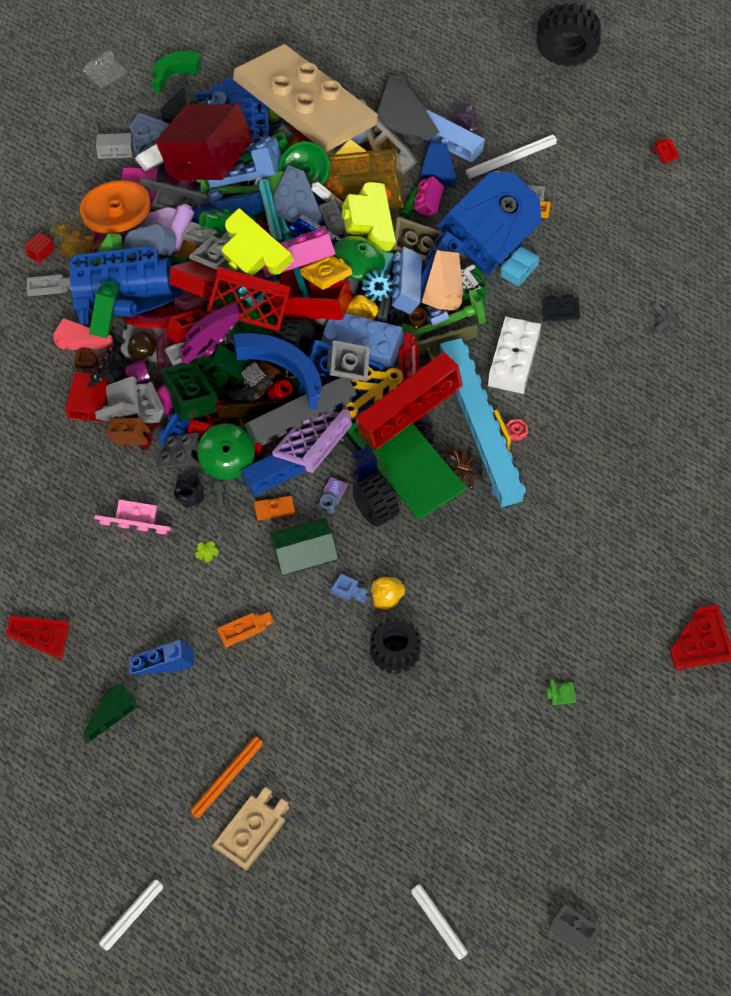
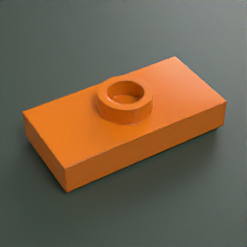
M292 496L254 502L257 521L295 515Z

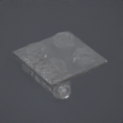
M111 50L105 51L102 57L99 55L89 63H85L84 68L81 69L100 89L107 87L128 74L113 59L114 53Z

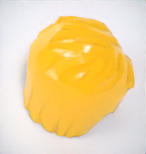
M356 295L352 298L346 313L373 320L377 317L378 306L366 296Z
M382 577L373 581L371 593L375 608L389 610L398 605L400 598L405 594V586L401 580L395 577Z

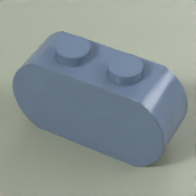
M152 223L151 226H141L136 230L130 231L124 240L123 247L124 249L153 247L159 254V258H164L173 253L176 247V235L172 229L162 226L161 223ZM149 253L147 258H151L153 254ZM131 254L128 258L136 260L137 255Z

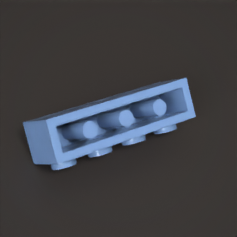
M403 246L400 252H396L393 257L392 306L411 315L420 304L422 255Z

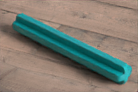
M262 179L259 182V188L270 233L278 243H281L283 237L270 184L267 179Z

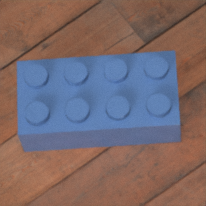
M345 313L343 320H328L321 342L331 345L333 340L368 346L370 347L369 360L390 369L394 367L399 354V348H401L404 340L402 327Z

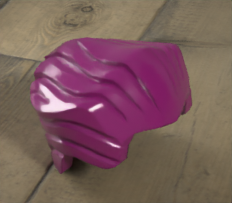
M144 359L125 368V378L135 377L136 385L146 384L149 379Z

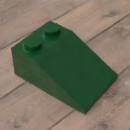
M192 361L188 365L183 363L160 369L172 406L180 421L216 413L217 395L196 361Z

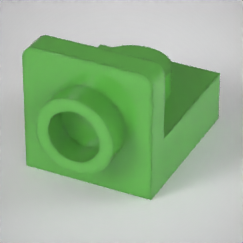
M554 679L549 681V687H546V697L551 699V705L576 703L573 682L555 684Z

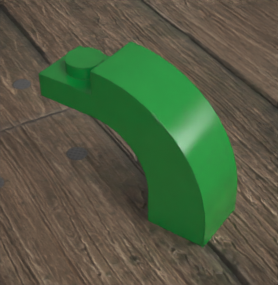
M178 51L159 59L152 68L153 78L151 85L154 87V93L161 94L166 81L172 75L187 73L197 76L202 65L201 53Z

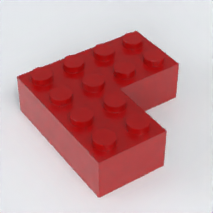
M308 263V264H306V265L300 266V268L302 269V268L306 267L307 265H309V264H311V263ZM293 269L282 272L278 279L280 284L291 287V294L283 317L343 320L352 301L350 280H340L322 290L304 278L310 298H303ZM275 297L270 301L276 309L282 306L284 298Z

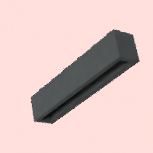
M340 377L321 387L317 409H309L305 394L244 424L253 444L260 443L262 446L271 441L270 437L276 435L278 438L288 433L286 429L290 427L296 429L303 426V421L309 419L311 422L320 417L319 413L323 411L329 413L337 409L335 405L339 403L345 405L352 402L351 397L357 394L350 379Z

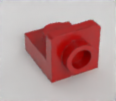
M671 138L666 141L661 139L655 142V146L651 149V152H657L663 165L680 157Z

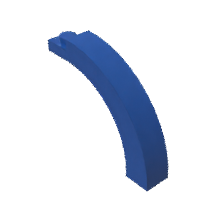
M255 333L233 334L237 360H264L286 368L298 378L304 387L309 409H317V401L320 400L321 379L315 365L301 350L284 340L268 335Z

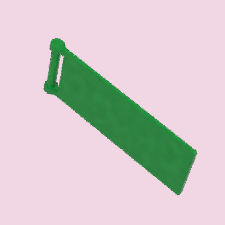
M356 421L348 429L347 433L417 520L422 519L466 490L465 485L413 423L377 450H374L362 439L360 431L355 432L358 429Z

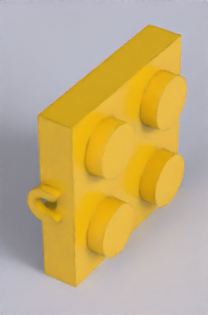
M329 256L300 269L301 276L323 290L352 275V268L346 265L342 258L338 260L334 256Z

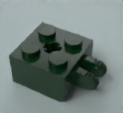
M220 344L215 347V351L209 356L204 355L200 358L197 355L194 360L199 363V368L207 381L223 391L231 390L245 380L251 362L249 360H237L235 352Z

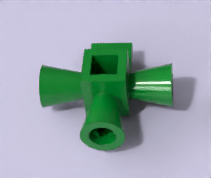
M212 209L209 213L203 211L199 218L200 228L202 230L214 228L219 235L223 236L227 232L225 223L234 213V210L223 209V212L218 209ZM249 215V217L255 222L254 216Z

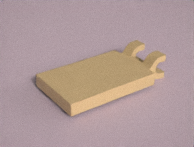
M264 787L257 799L251 796L213 844L216 850L246 871L285 823V819L282 816L289 809V804L283 799L279 801L275 809L267 805L273 795H271L272 791Z

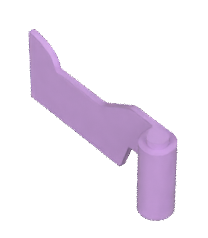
M186 204L178 206L177 209L163 208L149 213L137 226L122 232L126 233V238L130 231L136 230L138 227H148L152 223H161L162 226L174 231L176 247L173 252L178 253L184 241L181 234L191 222L194 211H192V207Z

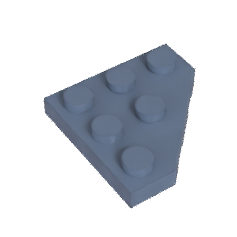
M138 113L130 125L135 156L156 145L155 141L169 126V123Z
M288 165L273 196L278 219L284 218L287 223L308 231L318 229L323 217L304 171Z

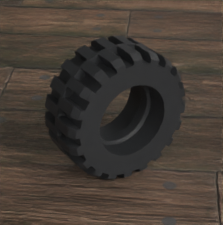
M563 3V5L557 4L554 8H549L546 10V13L544 12L541 15L537 27V48L544 58L547 57V60L551 63L576 66L593 58L599 50L601 22L591 9L588 10L584 5L579 6L578 3ZM571 32L578 34V36L564 37L559 34Z

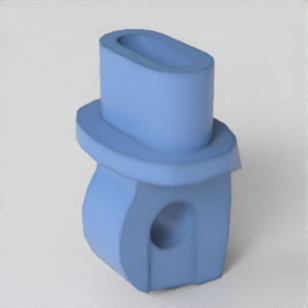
M214 92L212 100H209L207 104H225L227 97L223 92Z

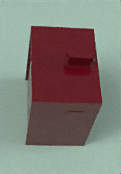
M238 102L235 104L187 103L155 143L171 179L187 180L188 183H193L194 180H223L254 140Z

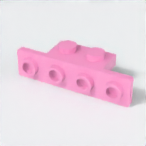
M119 500L116 518L94 516V519L99 520V524L110 526L111 522L118 523V527L128 529L130 525L137 526L136 530L148 532V528L156 529L155 533L167 535V531H173L172 527L155 525L158 508L156 505Z

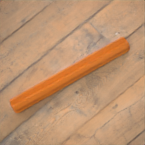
M256 736L253 737L190 809V813L195 818L201 817L262 747L263 742Z

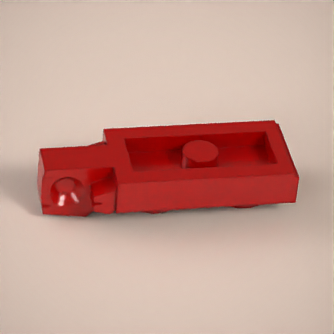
M411 333L404 334V344L399 348V370L403 374L401 383L419 370V347L415 335Z

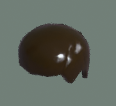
M140 332L130 338L127 351L133 359L145 360L146 357L153 356L157 344L150 334Z

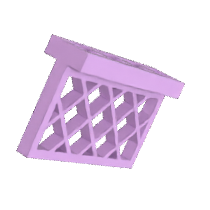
M344 409L340 413L335 411L326 413V411L319 413L321 414L319 418L311 422L309 419L304 420V425L311 424L312 427L302 430L301 427L292 428L272 452L273 456L303 465L307 472L313 473L352 426L350 412ZM335 418L331 422L326 421V419ZM324 421V424L313 425L315 422ZM326 429L324 433H316V431ZM314 432L313 436L304 438L303 436L305 434ZM297 436H301L302 438L299 440L291 441L292 438ZM316 441L314 445H306V443ZM304 444L303 448L293 449L294 446ZM291 448L292 450L285 453L281 452L283 449ZM306 453L303 458L296 457V455Z

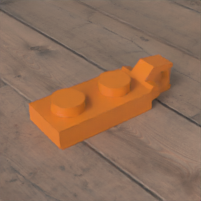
M270 612L260 616L259 614L251 613L219 627L217 632L224 647L227 648L266 630L265 626L272 624L273 618Z

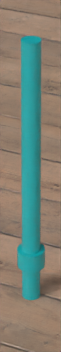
M280 218L278 221L283 240L289 241L292 237L290 228L287 227L285 219ZM294 268L302 297L310 298L304 277L301 276V268Z

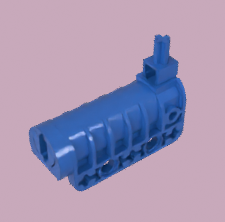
M234 77L224 80L222 85H211V91L196 92L197 101L212 100L214 92H223L227 97L225 104L239 103L254 140L243 154L253 149L252 144L259 142L262 137L269 136L267 106L234 81Z

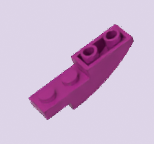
M234 303L220 308L191 327L185 334L187 343L179 351L181 361L188 365L191 360L197 357L199 351L208 345L210 339L217 342L221 337L225 336L230 326L239 319L238 305Z

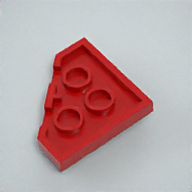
M719 605L698 608L692 620L685 627L681 636L670 650L675 670L731 661V644Z

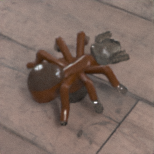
M443 449L448 455L442 459L457 477L462 474V483L465 481L467 474L471 478L469 483L470 490H473L475 476L481 480L484 479L482 477L483 474L479 473L483 472L481 466L484 464L477 461L470 466L468 464L475 458V455H472L464 462L465 450H458L457 452V450L449 451Z

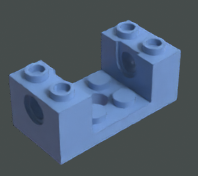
M270 136L262 137L255 144L256 147L251 150L253 161L250 164H235L223 180H208L209 187L213 188L275 175L279 171V161L282 157L277 138H270Z

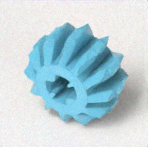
M373 270V276L367 273L366 276L369 279L362 280V282L367 284L362 286V290H367L365 296L371 295V300L374 301L377 297L379 301H382V295L388 298L389 296L386 292H392L393 289L388 286L392 285L393 281H387L390 275H384L383 270H380L379 273L377 270ZM375 282L381 283L379 284L381 286L379 289L374 288L376 287L374 285Z

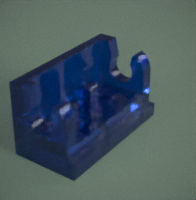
M368 445L353 455L354 459L362 456V460L356 463L357 470L353 474L354 476L357 475L356 483L372 474H377V458Z

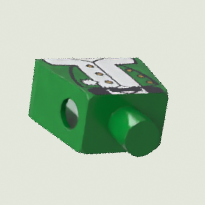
M477 264L461 270L463 286L462 303L464 305L471 302L469 292L475 289L478 300H481L483 305L486 302L483 296L486 295L487 285Z

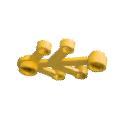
M368 367V372L371 375L368 376L367 380L374 378L383 381L376 384L350 379V382L357 384L353 386L354 390H367L368 392L355 402L345 404L343 409L348 410V407H353L354 410L349 412L351 419L355 418L358 414V409L373 397H375V401L380 400L385 388L389 386L390 391L400 385L403 380L402 372L397 368H390L386 372L373 371L372 368ZM395 374L397 378L393 379L391 378V375Z

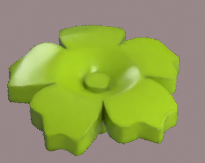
M212 541L206 542V544L202 542L197 544L198 552L195 553L196 558L200 560L204 558L205 562H210L213 560V556H218L219 551L217 548H214L215 543Z

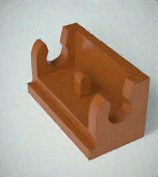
M111 418L105 435L118 445H147L148 440L143 435V431L150 432L142 418Z

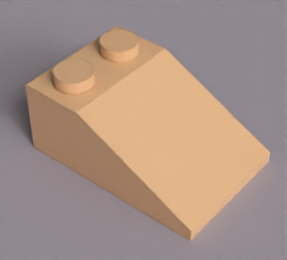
M437 250L422 303L437 309L458 311L462 304L463 296L459 253Z

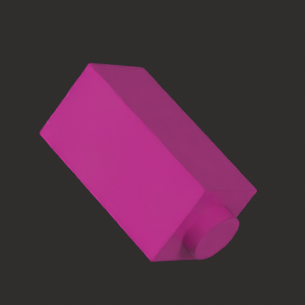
M431 176L419 183L413 209L423 217H429L438 212L444 185Z

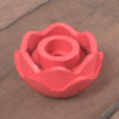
M521 419L510 420L505 425L511 440L514 441L524 439L529 431L527 424Z

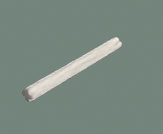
M553 134L466 169L465 174L468 179L474 178L557 143V139Z

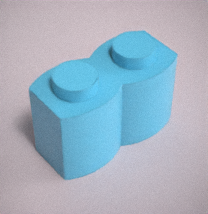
M523 247L514 250L510 259L504 261L500 267L501 277L516 286H520L538 266L539 256Z

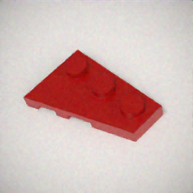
M10 616L6 635L8 638L63 661L70 624L69 621Z

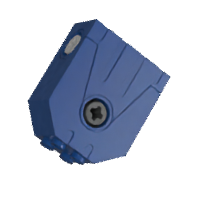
M491 171L445 216L437 227L443 232L448 231L463 242L462 252L489 276L542 222L540 198L515 173Z

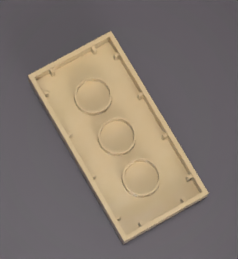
M286 44L234 69V81L312 142L322 147L325 152L377 124L378 114L341 87L337 81L332 80L321 72L315 64L305 60Z

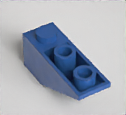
M179 639L129 657L130 676L179 671L194 666L193 647Z

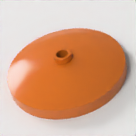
M123 180L97 186L83 198L80 204V214L84 224L91 230L100 233H118L129 230L141 223L151 209V201L147 190L138 183Z

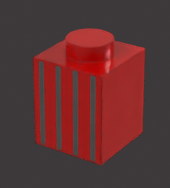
M40 232L25 244L27 256L40 264L54 251L52 239Z

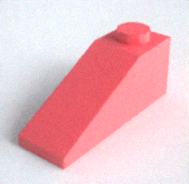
M64 318L53 334L57 347L70 350H79L81 348L105 349L113 344V338L111 335L108 338L90 335L89 327Z

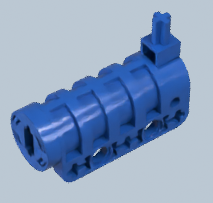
M153 247L79 254L72 257L70 261V285L74 299L73 309L78 314V324L89 327V314L93 313L96 293L103 281H114L116 284L121 285L119 299L127 300L138 297L145 298L174 294L175 286L169 284L171 260L169 258L160 259L159 254ZM149 253L153 254L151 258H147ZM131 254L137 255L135 261H128V257ZM100 258L101 263L93 265L94 259ZM81 261L80 267H77L76 265Z

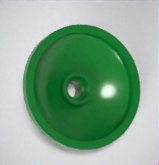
M304 141L293 144L283 153L279 161L278 170L286 171L288 165L304 172L310 168V172L306 174V177L312 188L313 183L319 182L322 185L326 183L331 167L329 157L322 147L313 142Z
M347 236L338 240L333 247L335 255L332 256L338 260L342 258L344 263L352 268V275L348 276L349 278L359 281L363 279L368 280L367 273L373 276V270H377L379 273L385 267L383 252L369 239L359 236Z
M219 424L211 427L203 434L198 444L197 453L199 463L206 473L216 479L233 480L242 476V469L252 465L255 448L250 435L244 429L233 424ZM224 446H228L230 450L228 452H224L222 448Z

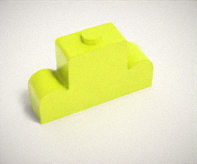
M367 182L358 195L349 194L342 205V219H344L346 233L368 236L367 239L375 243L381 251L390 252L396 241L385 185Z
M240 208L227 219L225 227L231 240L221 250L224 258L229 262L228 265L235 272L238 270L240 273L254 276L266 265L269 273L277 275L282 273L293 262L291 253Z

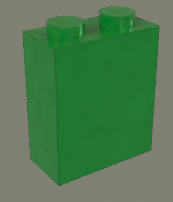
M103 281L96 293L89 331L90 335L108 338L114 326V304L116 299H119L121 285L116 284L114 281Z

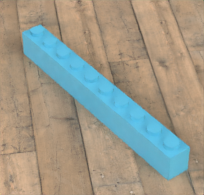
M462 338L440 343V354L445 352L459 365L463 386L455 394L500 506L505 507L523 502V496L526 493L523 482L520 483L518 469L512 464V454L510 451H507L504 435L501 436L499 432V422L493 417V407L491 404L488 405L486 390H482L481 378L479 374L475 373L473 359H470L468 356V346L464 345Z

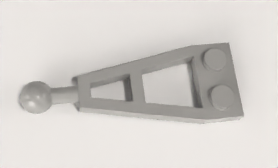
M358 99L367 106L363 99ZM377 118L376 126L382 133L376 138L372 128L365 132L380 170L389 184H393L414 166L417 161L410 150ZM387 138L401 150L388 164H386L379 147Z

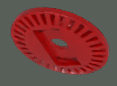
M168 303L153 310L137 314L135 317H123V320L132 326L140 328L168 327L170 317L185 313L186 310L179 305Z

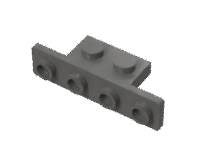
M151 178L140 179L141 186L148 191L156 192L152 203L153 209L160 210L167 207L177 209L182 204L190 206L191 202L205 206L209 204L207 195L201 191H190L185 187H175L166 182H156Z

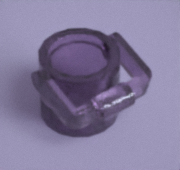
M460 104L448 120L466 130L470 127V132L472 133L477 130L478 121L476 120L477 113L475 109L469 104Z

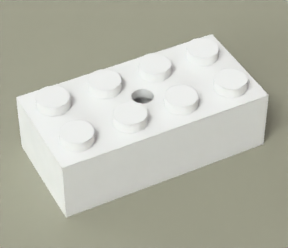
M505 316L489 373L488 386L524 394L540 336L541 324Z

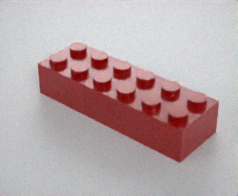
M443 352L434 357L427 365L421 367L411 377L406 378L399 386L391 389L383 398L375 401L371 407L362 411L355 418L362 439L374 450H377L408 425L415 423L463 386L459 365Z

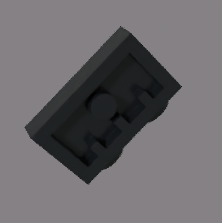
M552 295L545 296V299L541 301L543 322L580 319L579 297L563 295V298H556V296Z

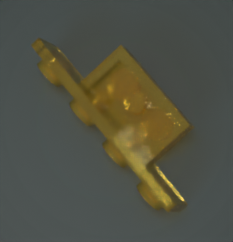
M65 225L50 227V232L63 236L60 253L69 257L94 253V248L99 249L104 241L103 239H95L93 235H83L79 230H69Z

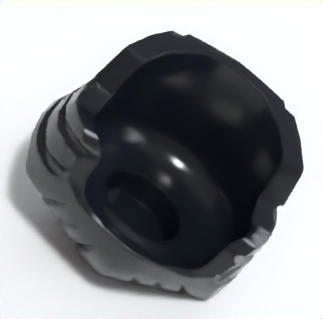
M189 474L188 479L176 482L173 495L186 508L195 506L204 500L201 482L196 474Z

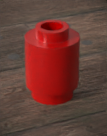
M279 380L268 389V396L272 401L284 400L292 393V385L287 380Z

